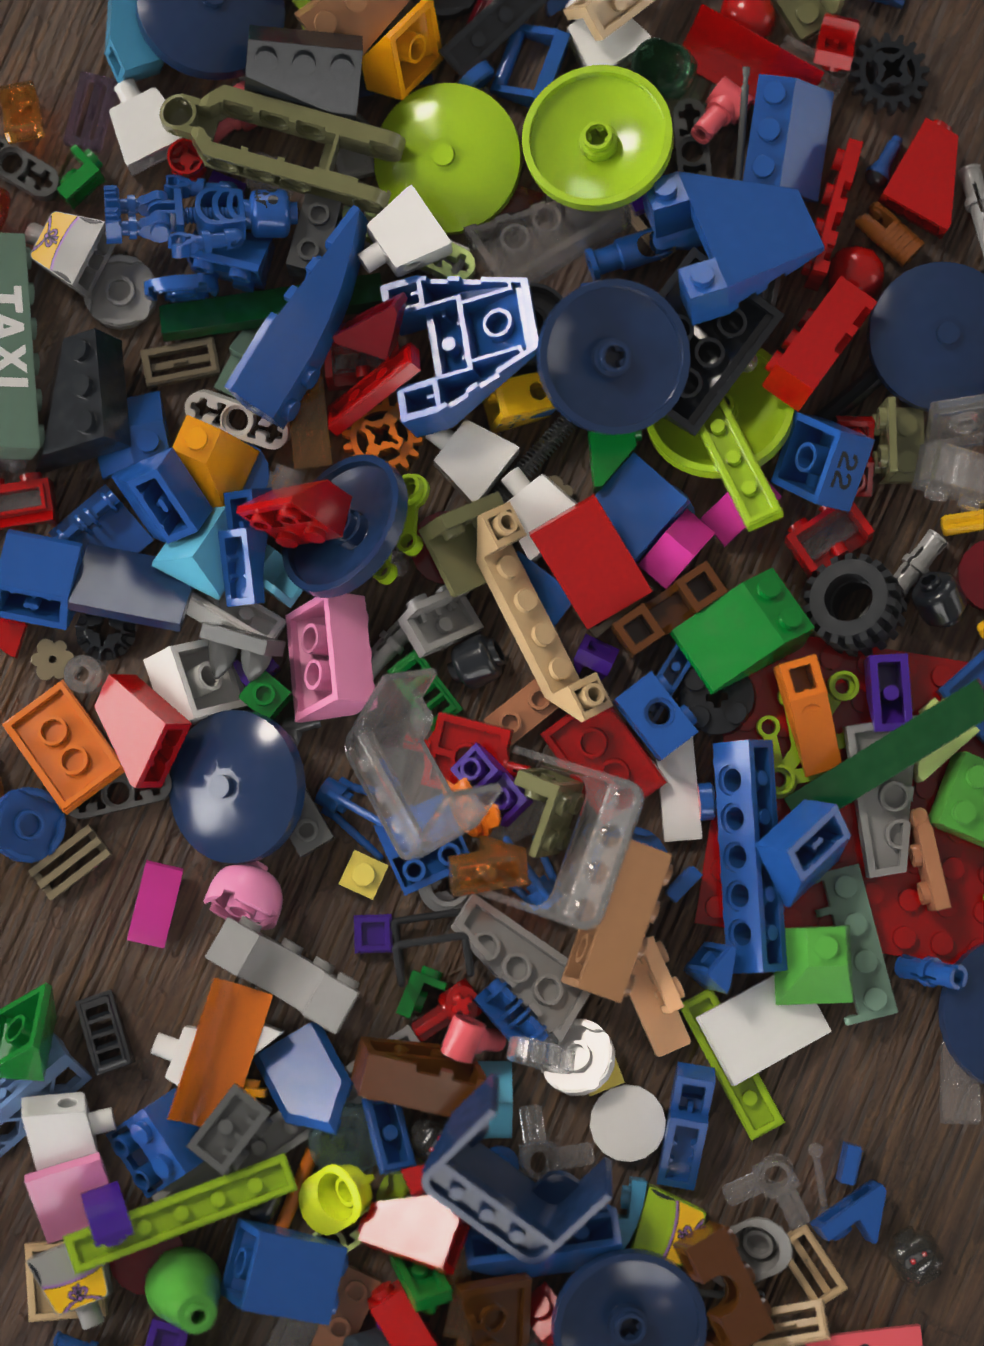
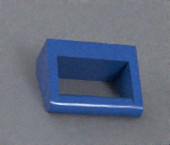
M523 24L509 37L489 92L495 96L530 108L540 92L558 78L570 45L571 34L556 28ZM525 38L550 46L534 90L507 86Z

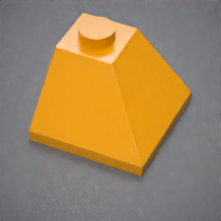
M421 0L362 57L361 68L367 90L403 101L444 59L438 53L442 45L433 0Z
M186 415L172 446L212 508L225 506L223 493L244 489L260 453L259 450L222 429L190 415Z

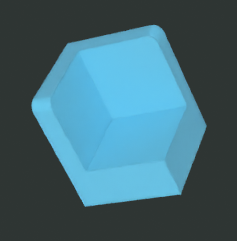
M266 544L264 591L291 608L304 590L300 589L289 579L284 568L282 555Z

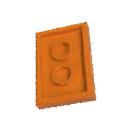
M63 679L2 724L62 812L66 815L124 773L115 750Z

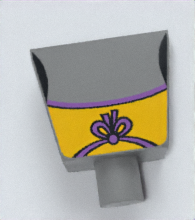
M55 211L51 213L45 226L33 222L29 224L25 231L26 243L34 246L30 253V258L83 297L89 298L116 244L106 243V223L98 219Z
M65 1243L35 1254L26 1261L58 1316L76 1310L83 1330L105 1321L98 1300L109 1296L113 1292L109 1262L75 1275Z

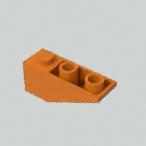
M816 654L773 667L805 777L829 771L842 763L827 689Z

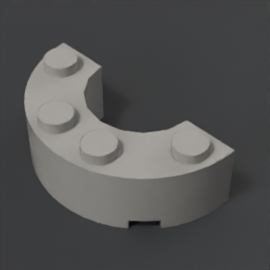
M243 915L240 921L227 917L205 958L235 976L245 979L277 996L299 1010L303 1016L337 1034L360 994V991L357 990L360 983L342 972H339L338 976L333 974L336 966L318 956L315 957L314 961L302 956L301 953L304 948L284 937L282 942L279 943L260 932L263 926Z

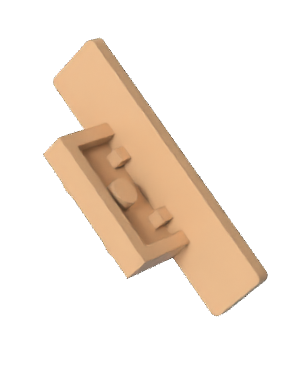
M654 936L646 937L648 942L643 957L640 960L636 959L632 971L635 980L629 996L655 1056L662 1057L690 1044L691 1039L678 1011L684 1007L681 998L685 997L682 985L676 976L671 977L665 963L669 962V956L661 941L656 942Z

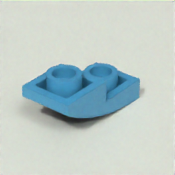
M629 1176V1186L622 1185L620 1209H627L626 1215L618 1214L623 1245L621 1249H625L631 1239L642 1212L647 1181L644 1177Z

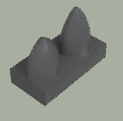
M202 622L199 635L200 638L209 640V665L215 679H219L229 670L235 661L239 649H242V668L248 681L252 682L267 669L272 656H283L286 643L285 641L222 623Z

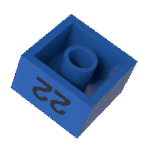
M795 411L790 434L782 447L771 483L814 504L850 512L875 439L832 420Z

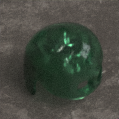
M650 37L636 49L631 62V70L651 82L664 99L679 100L693 85L697 75L698 63L693 54L683 45L668 42L661 38Z

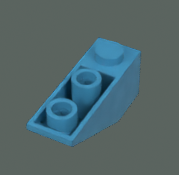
M108 0L104 54L118 83L130 78L138 81L160 74L164 61L150 49L140 32L136 18V0Z

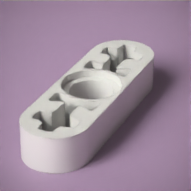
M199 390L191 394L185 402L186 415L222 429L240 440L266 449L274 450L282 447L289 441L292 434V427L288 421L284 429L277 427V430L282 432L283 435L278 436L274 441L269 439L270 433L262 429L256 430L255 435H252L251 431L256 425L258 415L247 410L237 399L210 390ZM205 398L207 399V406L215 410H219L222 404H225L226 407L220 415V423L216 422L218 414L208 412L203 417L200 416V409L194 406L195 403ZM234 409L244 411L248 417L247 427L243 430H237L229 423V414ZM262 417L258 422L259 425L265 427L272 425L271 422Z

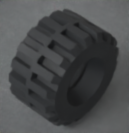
M845 553V560H841L838 556L831 558V565L827 568L823 564L817 568L820 573L818 577L811 576L808 581L812 588L811 591H804L803 599L808 603V605L803 606L804 613L814 625V631L828 646L830 645L841 654L845 651L849 656L857 657L858 652L861 651L865 656L873 654L872 648L878 647L882 651L888 647L885 641L889 637L895 640L899 635L895 630L896 627H903L906 619L901 614L902 612H907V603L903 599L906 596L903 588L883 563L877 559L873 561L869 555L861 553L858 559L854 553ZM856 590H872V603L864 615L852 621L839 620V607L847 595Z

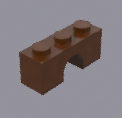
M706 560L676 580L673 585L647 603L641 604L612 624L610 630L632 660L670 634L671 630L726 594L728 590Z
M709 1221L672 1244L690 1279L702 1284L717 1276H721L723 1279L725 1292L721 1302L706 1312L722 1346H751L776 1330L770 1318L773 1315L772 1308L768 1301L758 1294L753 1283L756 1281L754 1271L746 1261H742L737 1251L739 1241L730 1227Z

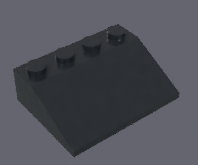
M693 246L658 294L666 299L680 317L686 330L690 347V368L686 385L676 404L663 418L695 437L785 314L761 296L753 293L741 301L739 308L730 314L692 326L680 297L678 269L709 260L706 255Z

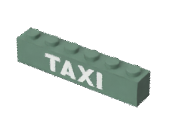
M0 232V459L32 460L40 447H43L45 430L43 425L38 424V411H41L42 392L41 389H36L35 376L39 374L40 359L38 353H33V340L37 336L36 318L31 317L30 305H33L35 297L33 282H28V270L32 266V259L30 258L32 250L30 247H26L25 234Z

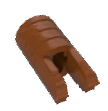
M878 201L873 202L869 206L868 215L865 213L855 219V226L902 268L925 245L922 239Z

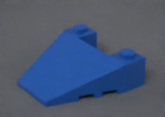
M677 171L661 176L654 186L643 195L644 211L656 239L695 227L709 259L678 269L680 297L692 326L730 314L739 308L741 301L753 293L759 295L768 289V283L782 274L785 276L789 275L824 251L823 242L798 189Z
M415 275L380 286L382 302L402 292L408 298L400 328V336L428 329L435 377L401 386L396 390L401 423L417 438L453 428L537 354L539 331L528 278L481 277V280L462 279L460 276H447V279H429L427 276Z

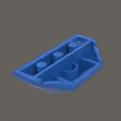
M609 1204L604 1205L551 1256L538 1264L521 1262L472 1226L465 1241L468 1270L494 1277L526 1272L532 1278L574 1272L586 1262L599 1255L623 1248L617 1208Z

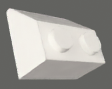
M207 639L169 646L143 660L153 690L188 719L192 725L217 712L239 710L248 706L239 698V694L245 687L233 664L219 679L214 678L209 665V640Z

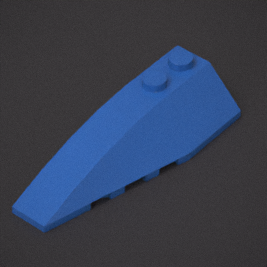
M355 205L350 208L325 242V249L327 251L325 254L313 257L305 267L306 277L299 288L291 285L284 294V299L288 302L278 315L271 312L264 320L224 386L247 410L281 429H284L288 421H292L297 416L301 406L300 401L306 391L313 388L320 376V368L334 342L332 336L342 324L353 294L361 265L357 254L364 250L367 225L369 223L360 208Z

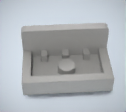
M444 585L435 592V595L427 597L426 593L414 597L406 604L408 609L398 619V622L420 659L472 637L484 628L466 597L469 591L454 598L450 595L446 585Z

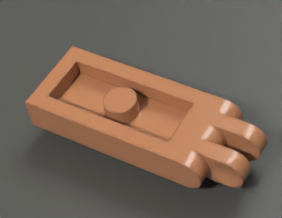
M534 679L483 721L513 729L511 747L560 707L544 697L536 679Z
M921 807L912 809L909 815L912 845H909L908 852L912 866L918 867L921 882L917 883V892L922 905H927L928 911L951 908L935 835L928 813Z
M348 1264L345 1275L340 1279L337 1291L339 1293L338 1309L331 1316L329 1326L319 1324L310 1346H343L347 1336L357 1334L369 1310L367 1299L372 1296L371 1292L381 1284L382 1280Z

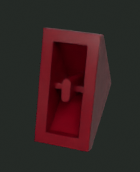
M402 292L343 322L332 336V339L338 345L387 360L397 345L408 299L407 296Z

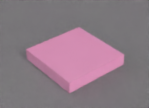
M100 1152L24 1175L25 1185L47 1243L62 1240L64 1235L89 1226L81 1194L110 1183Z

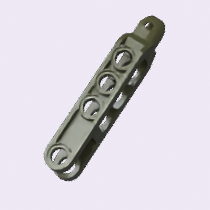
M225 84L209 92L201 99L186 94L170 96L163 102L159 114L162 126L167 132L192 140L193 146L205 167L301 194L309 193L340 201L342 205L348 207L355 205L360 210L379 214L388 205L391 192L387 191L386 193L377 187L360 183L358 178L334 172L339 149H345L385 161L397 162L401 160L406 144L404 137L387 129ZM230 117L323 143L325 146L319 166H315L313 170L288 163L285 158L280 156L277 159L249 152V148L241 146V149L213 142L220 121Z

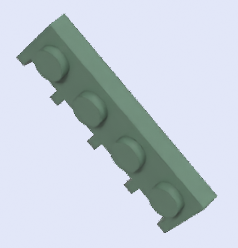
M859 864L830 870L815 883L817 884L822 881L829 906L817 909L815 912L817 917L831 914L834 926L849 925L853 1000L857 1014L848 1015L843 1018L845 1026L898 1013Z

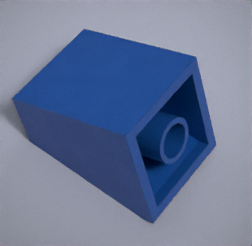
M238 1217L221 1283V1295L243 1311L329 1326L331 1316L336 1313L339 1305V1293L337 1291L340 1279L345 1275L348 1268V1248L335 1240Z

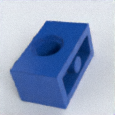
M651 671L612 702L659 762L698 733V730L694 727L698 721L685 704L679 707L670 696L674 693V689L662 674L656 677ZM653 704H660L667 710L668 718L662 725L654 724L648 717L649 707Z

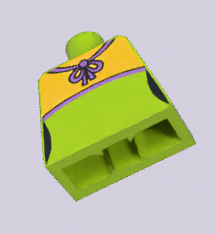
M647 1183L642 1212L633 1233L629 1249H644L656 1252L674 1261L677 1265H682L672 1244L703 1226L706 1212L703 1208Z

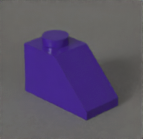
M908 653L869 655L864 660L866 698L874 733L892 732L913 719Z

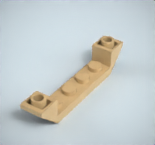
M509 501L477 516L476 563L544 697L580 722H583L607 710L613 704L597 672L583 679H580L512 545L527 536Z

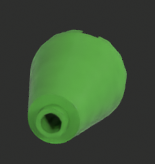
M177 1247L164 1252L146 1274L144 1291L150 1308L163 1320L188 1333L200 1334L207 1331L216 1320L221 1295L222 1278L217 1264L210 1256L195 1247Z

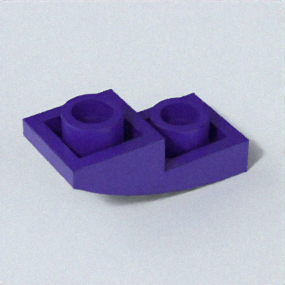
M475 743L450 768L459 781L465 777L468 779L482 802L488 801L498 805L501 814V826L509 827L534 802L532 798L524 795L525 790L514 784L515 778L479 743Z
M118 1180L81 1194L96 1247L102 1245L106 1247L116 1246L124 1242L127 1236L134 1234Z

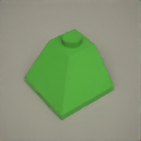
M849 925L786 927L788 970L774 972L776 1005L853 1003Z

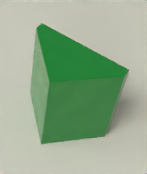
M44 983L0 1009V1079L44 1081L57 1019L53 989L50 984Z

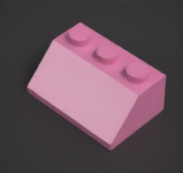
M347 593L333 598L315 597L285 615L295 722L304 723L352 716L376 704V687L373 681L371 662L372 650L368 632L369 617L366 611L365 596Z

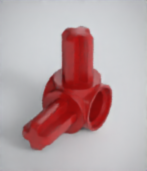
M467 977L438 995L437 1000L440 1004L411 1023L412 1030L420 1041L428 1040L449 1026L456 1013L476 1018L483 1013L473 1001L478 994Z

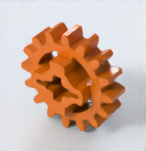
M388 397L382 401V405H376L352 424L351 429H346L342 432L343 438L351 440V442L343 446L345 453L354 452L353 456L364 454L358 446V434L368 440L369 445L365 454L374 455L379 458L395 454L397 455L396 458L386 462L395 469L401 466L406 471L410 469L407 461L409 457L418 460L419 453L414 449V446L423 445V438H417L407 428V441L398 436L396 430L401 421L399 404L397 402L394 407L390 406ZM385 414L383 419L373 422L368 420L372 416ZM385 430L388 431L391 441H383L381 445H378L374 434L382 435Z

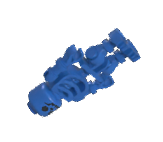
M167 175L164 191L154 190L138 198H135V195H127V199H120L117 185L104 186L106 243L122 244V236H129V240H137V236H141L157 243L168 241V248L172 249V258L176 259L189 257L199 250L206 254L212 253V249L225 247L226 250L239 248L243 245V240L246 239V229H250L251 234L255 238H285L290 233L291 225L298 224L297 202H290L287 191L283 189L253 190L249 199H244L243 190L238 189L234 182L220 181V183L206 182L205 178H197L196 182L181 175ZM196 196L195 207H190L189 209L186 207L184 209L182 199ZM136 213L146 217L136 220ZM121 214H128V221H121ZM189 222L193 224L194 222L198 235L185 233L184 224H189Z

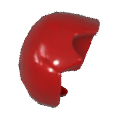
M724 0L720 9L722 15L763 38L771 35L774 31L777 14L771 0Z
M857 245L842 248L831 259L828 270V289L830 291L839 277L842 276L875 299L880 293L884 281L882 260L872 249Z

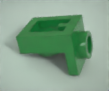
M76 144L70 150L75 159L81 164V167L78 170L74 168L67 172L60 181L61 185L57 188L62 199L72 210L106 181L100 171L103 164L89 148L83 152Z
M264 671L257 679L252 682L250 681L239 694V698L255 712L275 720L293 699V694L267 671Z
M423 965L421 972L413 969L396 1013L409 1019L413 1011L421 1013L429 993L422 990L424 983L446 991L449 983L442 980L444 973Z

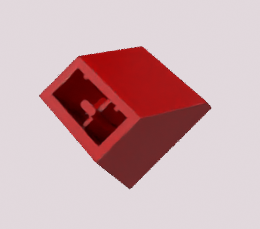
M328 479L271 490L239 505L236 513L249 521L250 526L254 529L264 531L275 538L276 543L280 546L296 548L302 544L324 543L325 540L343 537L352 496Z

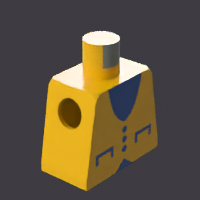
M538 372L509 378L482 402L492 433H498L546 419L556 410L544 392Z

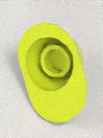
M331 1164L325 1166L301 1184L298 1199L303 1219L318 1234L327 1236L336 1234L353 1224L372 1202L370 1183L375 1179L374 1174L365 1175L360 1168L352 1164L341 1166Z

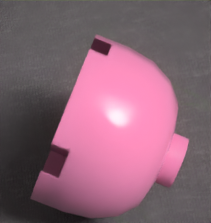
M254 861L246 864H232L219 871L207 890L204 903L211 902L209 910L224 920L230 917L240 921L243 915L255 922H259L263 926L261 930L273 929L277 924L282 909L283 895L281 886L276 878L267 872L268 867L261 862Z

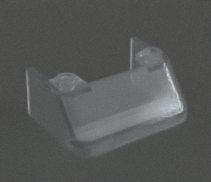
M434 668L384 674L345 740L347 759L394 848L404 860L422 858L476 828L502 791L499 783L452 791L424 741L432 726L433 716L423 700V696L437 675Z

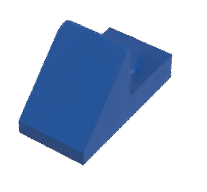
M870 1179L809 1223L817 1236L826 1241L831 1239L836 1241L845 1237L851 1232V1225L855 1224L865 1240L876 1244L879 1236L886 1189L883 1184Z

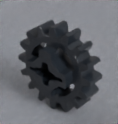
M884 33L880 42L872 36L866 43L867 47L861 44L855 52L857 57H853L851 69L855 71L849 74L847 81L857 85L851 94L852 96L862 94L864 97L860 104L862 107L872 103L874 105L873 114L877 115L883 107L886 108L888 116H893L897 106L905 113L911 107L910 102L917 104L922 97L920 92H924L928 87L929 83L922 78L927 76L930 68L920 65L926 55L925 53L916 55L913 52L917 45L916 42H912L908 46L904 45V35L900 34L896 41H891L889 33ZM893 67H896L892 73L893 75L884 82H881L884 74ZM866 73L869 75L870 84L867 80Z

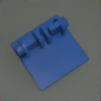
M106 484L48 532L53 538L83 543L82 560L88 543L140 553L154 541Z
M495 978L473 1001L523 1057H526L537 1045L539 1046L549 1037V1034L545 1031L547 1026L545 1024L541 1025L533 1015L530 1016L528 1014L532 1009L530 1007L524 1009L521 1006L524 1002L522 998L516 1001L517 997L507 987V981L502 983L499 978Z

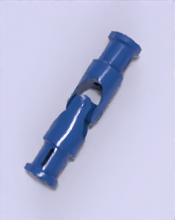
M650 227L616 238L613 244L592 250L590 247L586 248L584 253L589 272L593 280L597 281L605 273L618 269L628 271L666 258L673 253L671 251L672 247H676L675 250H691L693 246L698 248L703 245L695 227L657 239ZM649 234V246L656 256L648 257L640 253L637 248V241L641 236Z

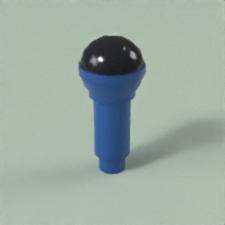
M894 135L887 142L879 159L867 167L865 180L871 187L881 188L888 184L890 180V167L898 155L903 142L901 137Z

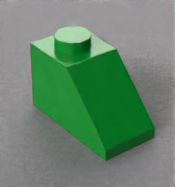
M642 430L621 435H604L587 431L593 493L599 492L635 451L636 442L642 441Z

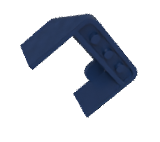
M492 1073L450 1116L423 1168L422 1187L430 1197L521 1262L538 1264L551 1256L612 1199V1163L605 1156L581 1180H578L566 1171L554 1170L546 1173L537 1182H534L479 1142L487 1134L489 1121L498 1111L499 1077Z

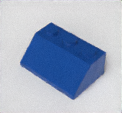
M759 74L743 181L798 189L804 202L818 203L834 92L798 78Z

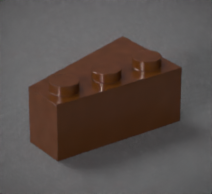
M361 1036L351 1080L358 1095L365 1099L383 1101L450 1117L454 1110L487 1077L475 1056L472 1063L454 1060L440 1051L442 1044Z

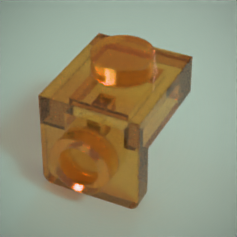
M29 80L0 86L4 133L8 144L28 142L45 137L42 107L34 82Z

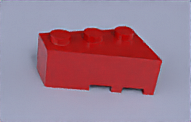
M840 276L817 309L814 310L810 307L797 324L801 328L800 332L793 329L785 339L781 348L786 351L781 353L777 350L764 368L769 372V375L761 386L799 412L878 301Z

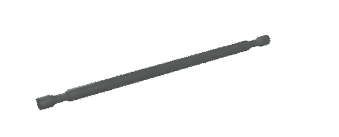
M743 67L742 72L743 85L741 87L735 180L742 181L750 67Z

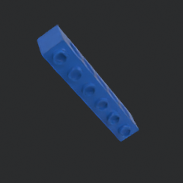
M739 740L713 743L725 945H731L736 949L733 973L787 971L783 902L755 846L778 824L773 740Z

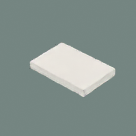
M774 975L695 1017L731 1086L739 1084L832 1032L818 1004L776 1005Z

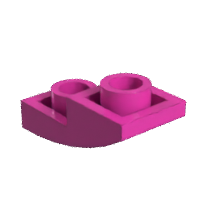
M146 860L127 936L128 941L159 948L165 947L184 868Z

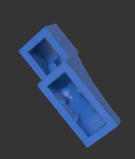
M272 487L223 493L228 530L218 531L227 607L265 603L264 558L268 534L251 527L250 522L238 515L236 511L239 505L271 491Z
M677 1061L656 1184L694 1191L709 1124L708 1116L716 1083L715 1068Z

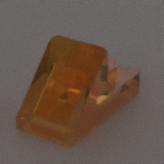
M481 835L479 836L480 851L448 856L450 890L453 897L529 884L527 851L524 847Z

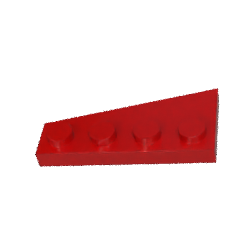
M849 138L844 149L837 148L831 167L832 170L837 171L834 184L827 182L821 201L822 205L827 206L823 219L817 217L815 227L824 245V251L802 265L800 274L806 275L805 288L818 291L828 273L829 259L839 233L836 231L837 226L839 227L848 199L846 194L850 190L863 146L862 141Z

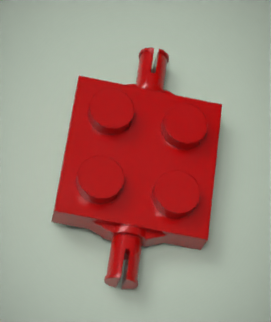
M443 711L438 712L435 729L428 740L407 734L405 741L418 745L404 743L403 746L404 750L424 754L425 771L421 785L441 791L443 780L446 779L454 785L459 782L450 768L475 743L482 745L514 778H516L518 773L516 770L531 768L530 765L527 766L510 761L509 748L514 732L513 729Z

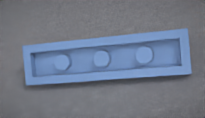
M53 1034L44 1081L0 1079V1126L4 1122L16 1121L15 1128L10 1133L0 1135V1158L26 1136L22 1121L21 1098L77 1092L92 1079L90 1073L70 1055L65 1044L56 1034ZM69 1067L76 1073L67 1083L55 1084L56 1077Z

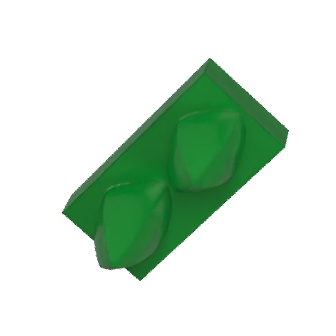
M388 1255L389 1261L416 1313L422 1311L427 1316H433L438 1305L453 1301L452 1288L443 1273Z

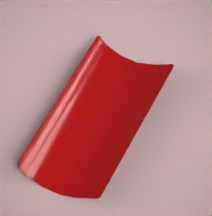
M701 4L692 27L674 57V61L715 84H718L726 76L740 88L743 85V67H750L748 94L754 98L756 96L759 74L798 78L816 86L819 85L824 75V71L705 4Z

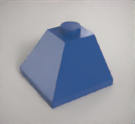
M160 391L127 398L131 447L98 457L103 480L112 478L113 473L172 447Z

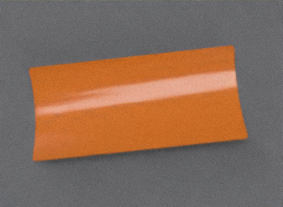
M219 978L213 979L167 1120L201 1127L234 1083L243 1088L273 998L272 994Z

